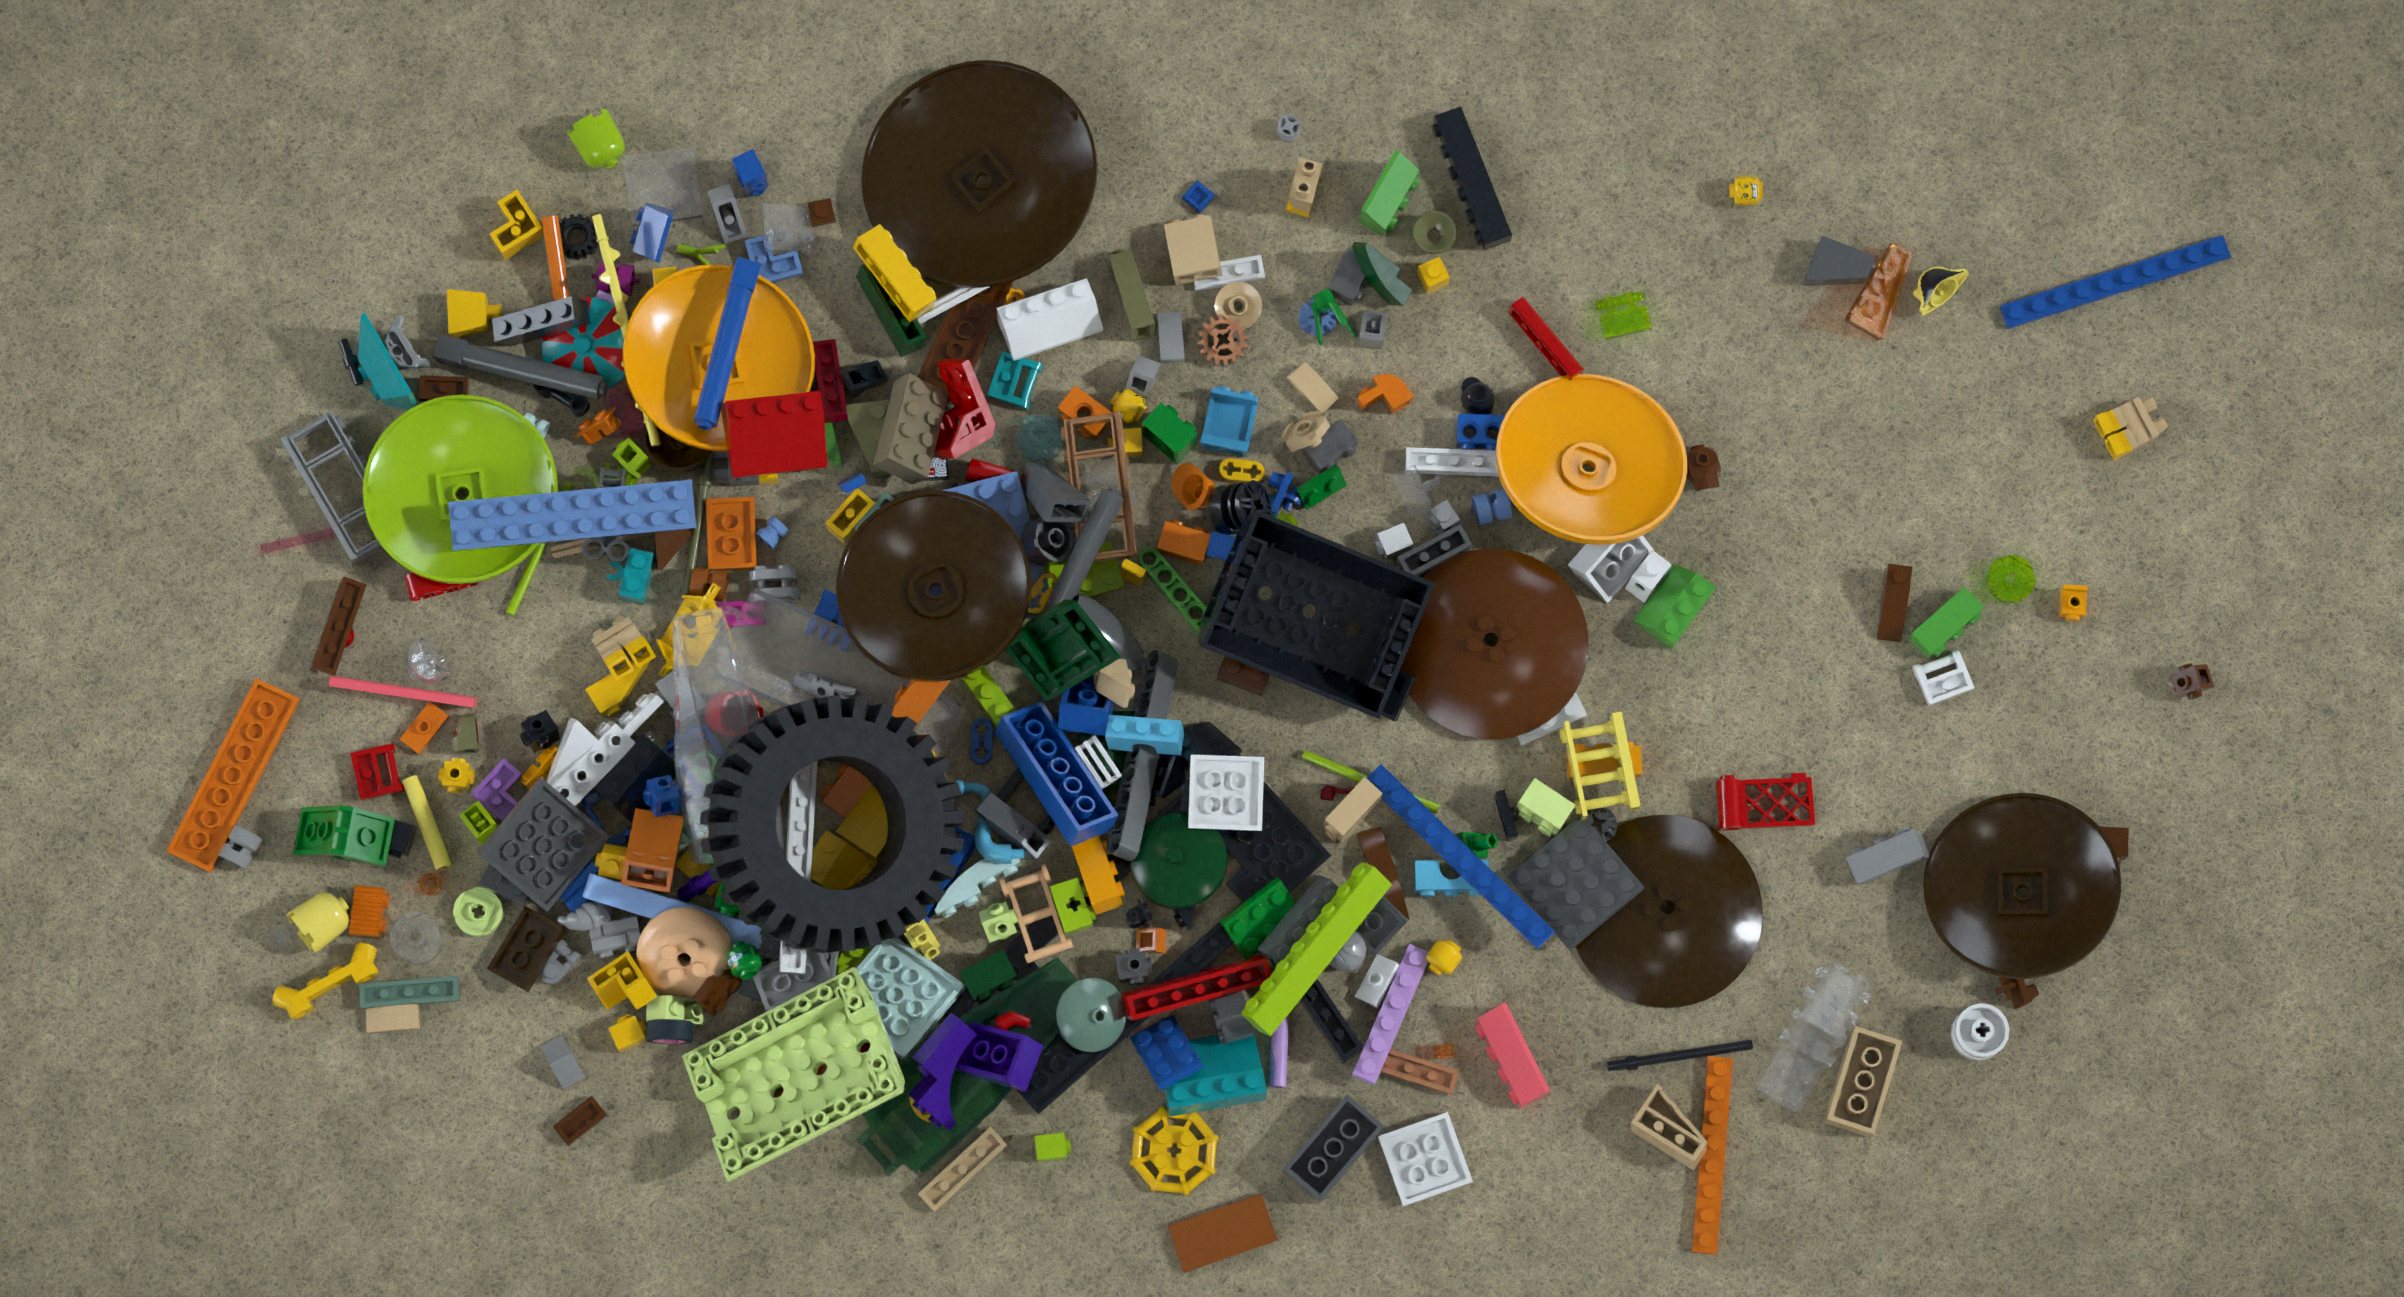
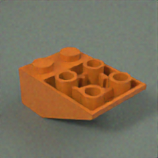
M635 808L621 884L670 893L684 816L668 814L655 817L653 811Z

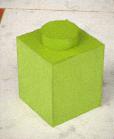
M1064 1132L1035 1136L1038 1163L1066 1160V1153H1071L1070 1138H1065Z

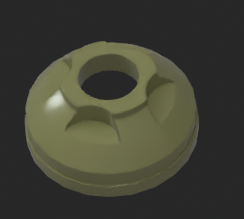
M1428 211L1416 220L1413 227V238L1422 251L1430 254H1440L1448 250L1454 243L1456 226L1447 214L1441 211ZM1432 229L1439 231L1441 234L1440 240L1437 242L1429 241L1427 239L1428 231Z

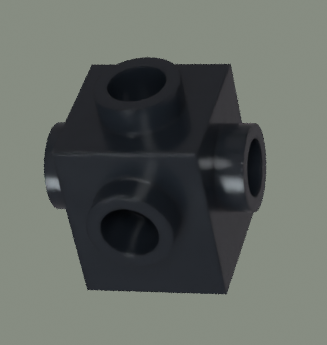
M547 710L537 715H531L521 723L522 733L519 734L523 744L526 747L530 746L534 753L539 750H545L554 742L560 740L558 727Z

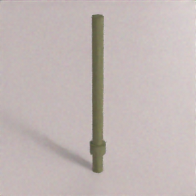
M708 457L703 463L702 473L698 477L697 485L699 486L695 509L696 529H692L693 534L690 539L681 596L690 595L692 572L697 562L706 499L713 481L711 472L714 458Z

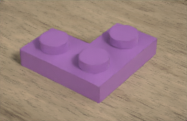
M503 758L471 795L502 822L518 804L507 792L521 778L522 773Z

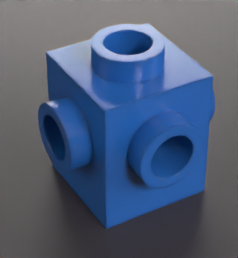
M667 775L647 780L643 798L645 804L650 805L654 816L660 817L679 812L681 792L678 784H674L671 776Z

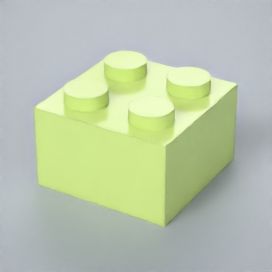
M1534 778L1518 802L1515 810L1519 812L1517 816L1527 823L1533 821L1539 825L1538 830L1543 834L1556 836L1571 815L1575 804Z

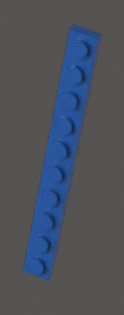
M2222 235L2001 305L1999 308L2008 330L2231 258V254Z
M1382 764L1366 778L1383 793L1381 799L1537 950L1555 934V931Z

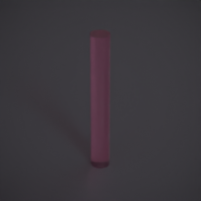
M329 528L262 544L261 549L262 553L266 554L333 538L334 533L333 529Z

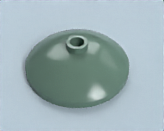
M1084 978L1071 984L1062 994L1056 1011L1057 1026L1064 1040L1072 1047L1086 1052L1101 1051L1111 1046L1121 1035L1126 1022L1125 1009L1121 993L1108 981L1099 978ZM1097 1012H1100L1101 1014L1099 1020H1096L1095 1018Z

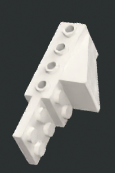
M644 693L635 702L637 707L632 712L626 711L619 718V725L612 721L607 723L603 721L594 730L595 736L578 720L571 718L565 728L546 782L559 793L562 791L561 794L576 806L632 748L635 742L630 736L664 701L656 694L650 693L646 695Z

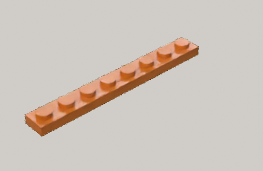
M1708 1056L1701 1131V1135L1707 1141V1151L1699 1161L1692 1241L1693 1253L1717 1255L1733 1058Z

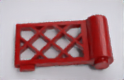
M1791 773V778L1749 780L1735 779L1734 775L1720 776V780L1716 781L1719 829L1721 831L1816 825L1812 778L1806 777V773ZM1797 783H1806L1807 793L1802 799L1791 791L1792 787ZM1778 784L1785 790L1778 800L1767 791L1771 785ZM1754 785L1761 791L1754 801L1746 795V786ZM1787 793L1798 802L1791 811L1780 803ZM1763 794L1774 803L1767 813L1756 804ZM1802 805L1808 810L1809 820H1799L1793 814L1794 811ZM1776 806L1787 814L1783 821H1775L1769 815ZM1752 807L1763 815L1759 822H1748V812Z

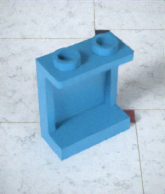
M1217 386V389L1211 388L1200 448L1247 457L1259 397L1254 396L1255 394L1249 391L1231 392L1230 388L1224 386Z

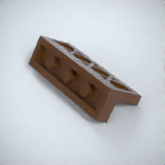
M344 576L340 580L309 671L315 673L320 671L332 676L336 675L367 584Z

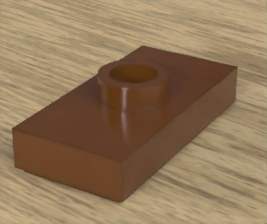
M590 1096L556 1123L553 1128L564 1142L570 1146L608 1115L593 1096Z

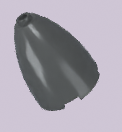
M1078 592L1075 600L1120 655L1119 659H1126L1128 669L1132 673L1136 670L1140 671L1145 664L1146 658L1143 657L1144 651L1134 635L1108 609L1083 593Z

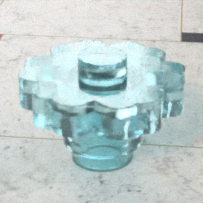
M1034 414L1030 415L1022 421V429L1016 432L1017 447L1023 449L1024 457L1033 462H1038L1041 458L1046 462L1051 461L1059 455V447H1062L1065 443L1062 440L1061 427H1058L1057 419L1048 414H1043L1040 418Z

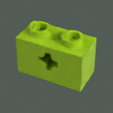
M1077 877L1050 886V892L1065 936L1093 927L1092 921L1096 920L1092 905L1087 907L1085 897H1088L1084 882L1079 883ZM1073 900L1075 904H1080L1077 906L1078 911L1073 912L1072 908H1068L1070 901Z

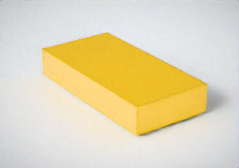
M1125 558L1121 565V576L1138 587H1142L1146 581V569Z

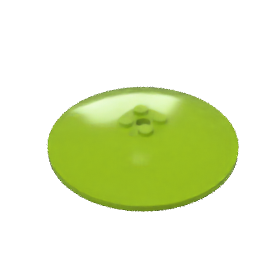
M474 395L444 396L423 402L411 408L392 422L382 433L369 456L365 468L363 503L369 525L383 549L401 566L423 578L451 584L475 583L497 577L511 570L525 560L540 543L453 551L448 502L465 501L456 498V492L459 489H467L469 491V496L465 500L558 492L557 472L553 457L545 440L531 422L519 412L503 403Z

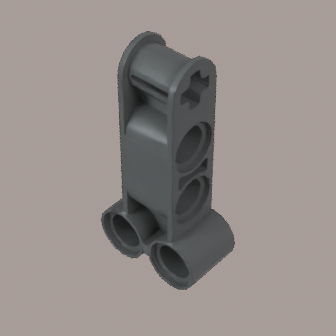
M604 466L601 467L599 488L626 486V468H623V470L605 469ZM605 477H614V478H621V479H610V478H605ZM621 536L590 538L584 542L582 547L584 555L590 560H600L607 553L611 560L618 563L627 560L630 550L629 546L621 541ZM592 543H598L601 547L600 553L596 556H591L588 552V547ZM616 545H622L625 548V553L620 558H615L612 554V550Z

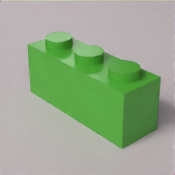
M1964 586L1909 636V639L1928 659L1933 654L1937 658L1947 649L1945 644L1950 639L1955 642L1964 634L1963 627L1968 623L1973 626L1982 617L1980 612L1984 607Z

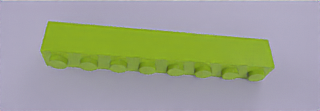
M1364 862L1356 866L1348 880L1337 889L1336 895L1322 908L1316 920L1308 925L1304 935L1292 945L1288 955L1277 964L1276 970L1261 984L1260 990L1253 998L1248 1000L1240 1014L1259 1032L1272 1036L1392 884L1374 866Z

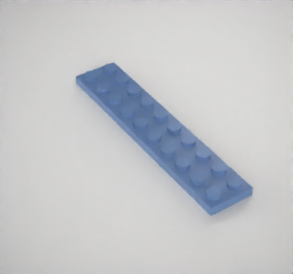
M692 480L448 502L453 551L696 529Z

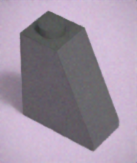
M1822 236L1803 285L1864 284L1867 277L1872 278L1877 265L1873 264L1876 256Z

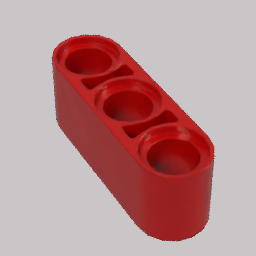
M415 573L405 576L410 601H419L421 597L423 599L444 594L445 591L450 593L466 589L468 585L470 587L478 585V582L466 584L437 582L423 578Z

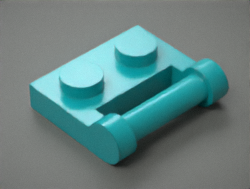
M1002 351L987 397L1023 410H1028L1030 406L1029 399L1037 375L1041 373L1043 365L1026 358L1013 361L1010 353ZM1024 367L1029 369L1021 396L1018 398L1013 395Z

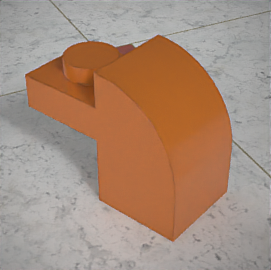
M1391 374L1374 376L1372 379L1374 388L1369 386L1363 389L1357 398V404L1361 410L1382 399L1392 414L1413 402V395L1406 384L1400 378Z

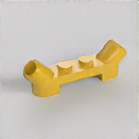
M363 942L357 943L350 964L345 967L340 965L331 969L328 972L330 975L323 979L318 977L307 983L308 987L301 991L282 985L276 987L272 998L274 1006L286 1009L291 1020H296L315 1010L311 1003L312 1000L353 978L358 985L371 980L379 974L374 964L377 953L376 947Z

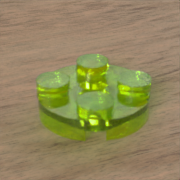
M2017 555L1999 558L1993 562L1987 572V588L1997 600L2008 604H2017L2026 599L2035 587L2036 578L2034 577L2033 568L2026 559ZM2011 573L2014 574L2017 584H2007L2005 575L2010 576Z

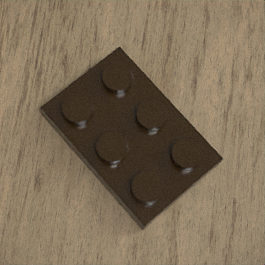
M525 906L487 969L529 993L567 929Z

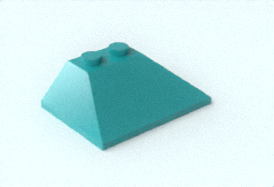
M364 312L360 316L358 360L362 366L358 370L365 381L370 379L373 387L370 390L377 401L382 399L384 405L408 411L417 406L418 403Z

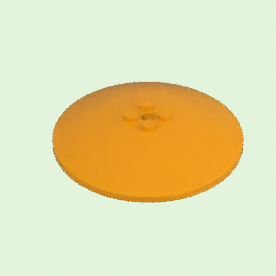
M717 264L699 265L675 272L658 282L644 295L633 311L626 328L623 342V366L627 384L635 401L644 414L658 428L674 439L690 446L712 451H728L722 413H720L717 427L711 428V430L700 429L693 421L734 267ZM760 275L757 277L755 289L751 296L723 404L725 401L810 392L815 369V354L813 341L805 319L793 301L780 288Z

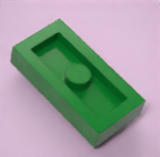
M1335 464L1295 490L1302 501L1303 507L1308 510L1341 490L1347 484L1340 468Z

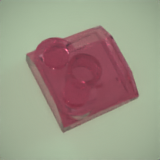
M613 388L607 391L604 396V409L608 411L616 407L612 414L621 421L620 428L605 436L606 439L642 437L643 421L645 419L643 412L636 408V401L630 390Z

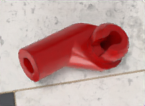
M1009 1011L995 1019L994 1028L1007 1030V1028L1015 1025L1027 1030L1031 1018Z

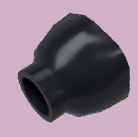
M1469 377L1465 379L1461 386L1462 407L1469 414L1490 415L1495 402L1493 390L1478 378Z

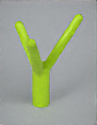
M678 244L677 253L696 257L703 265H710L701 254H717L719 249L725 248V245L720 244L696 248Z

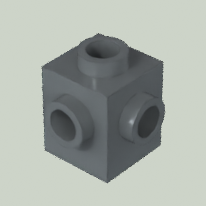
M1135 948L1125 950V954L1116 955L1119 983L1129 981V985H1138L1144 983V979H1148V972H1152L1151 957L1146 958L1145 951L1140 952V949ZM1132 964H1136L1139 967L1137 969H1132L1130 966Z

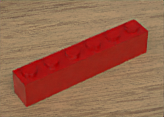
M1256 956L1121 993L1126 1017L1136 1020L1260 986L1271 976L1267 958Z

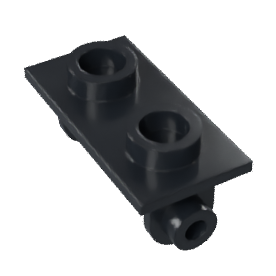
M1138 899L1137 906L1128 910L1126 924L1129 928L1136 929L1142 925L1150 928L1152 914L1147 903L1142 905L1140 899Z

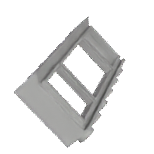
M330 410L329 413L294 433L280 438L344 550L355 565L380 551L383 547L375 539L357 550L345 526L366 515L364 506L339 519L311 471L345 451L362 481L364 478L367 461L363 455L357 456L354 449L358 446L351 435L346 437L342 429L346 427L340 415L334 416ZM329 424L340 444L306 462L295 443Z

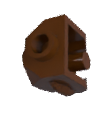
M1704 444L1692 446L1690 448L1691 451L1686 453V477L1693 484L1695 492L1718 488L1721 466L1715 450L1705 447Z

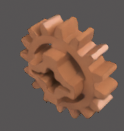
M1219 314L1216 321L1213 317H1210V325L1202 324L1205 332H1198V335L1203 337V340L1197 341V345L1204 346L1200 353L1208 354L1206 361H1210L1212 358L1215 359L1216 366L1220 361H1223L1224 366H1227L1230 359L1234 364L1237 363L1236 356H1244L1241 349H1248V345L1243 343V341L1249 339V335H1243L1242 333L1246 330V327L1238 326L1239 319L1232 322L1231 315H1228L1227 319H1223L1222 314ZM1221 324L1229 325L1223 330L1215 328V326ZM1235 331L1238 333L1239 336L1238 346L1236 343L1233 342V334L1235 333ZM1230 332L1227 339L1229 344H1222L1216 349L1219 342L1217 336L1223 337ZM1208 335L1213 338L1214 345L1211 349L1207 344ZM1224 350L1232 353L1227 356L1217 355L1220 351Z

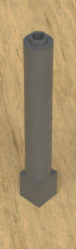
M439 334L433 353L435 360L441 364L466 369L467 367L600 400L602 396H605L608 390V382H605V377L469 344L467 340Z
M1110 486L1108 489H1102L1042 613L1063 600L1076 599L1124 501V498L1121 497V491Z

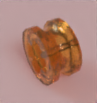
M426 873L420 878L419 888L425 895L435 896L441 891L442 882L436 874ZM429 878L431 881L433 879L436 880L434 883L436 888L432 891L430 888L428 890L425 889L427 886L425 881Z
M1454 1044L1433 1046V1050L1436 1051L1434 1059L1456 1057L1455 1053L1452 1052V1049L1455 1048Z

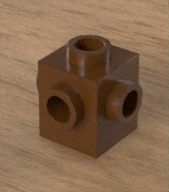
M2185 664L2178 667V672L2171 674L2172 686L2177 693V697H2188V700L2196 699L2203 696V691L2214 687L2207 664Z

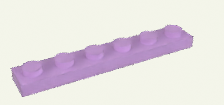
M1411 944L1408 945L1353 1071V1077L1375 1086L1427 966L1426 955L1428 951Z

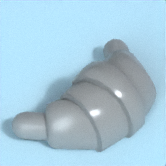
M398 315L393 325L389 327L383 341L388 353L398 367H429L431 360L416 354L412 349L410 341L406 339L403 333L404 329L402 328L405 318L402 315Z
M586 902L581 905V908L568 914L567 917L560 916L557 919V923L572 930L585 931L595 929L610 921L613 908L600 902Z

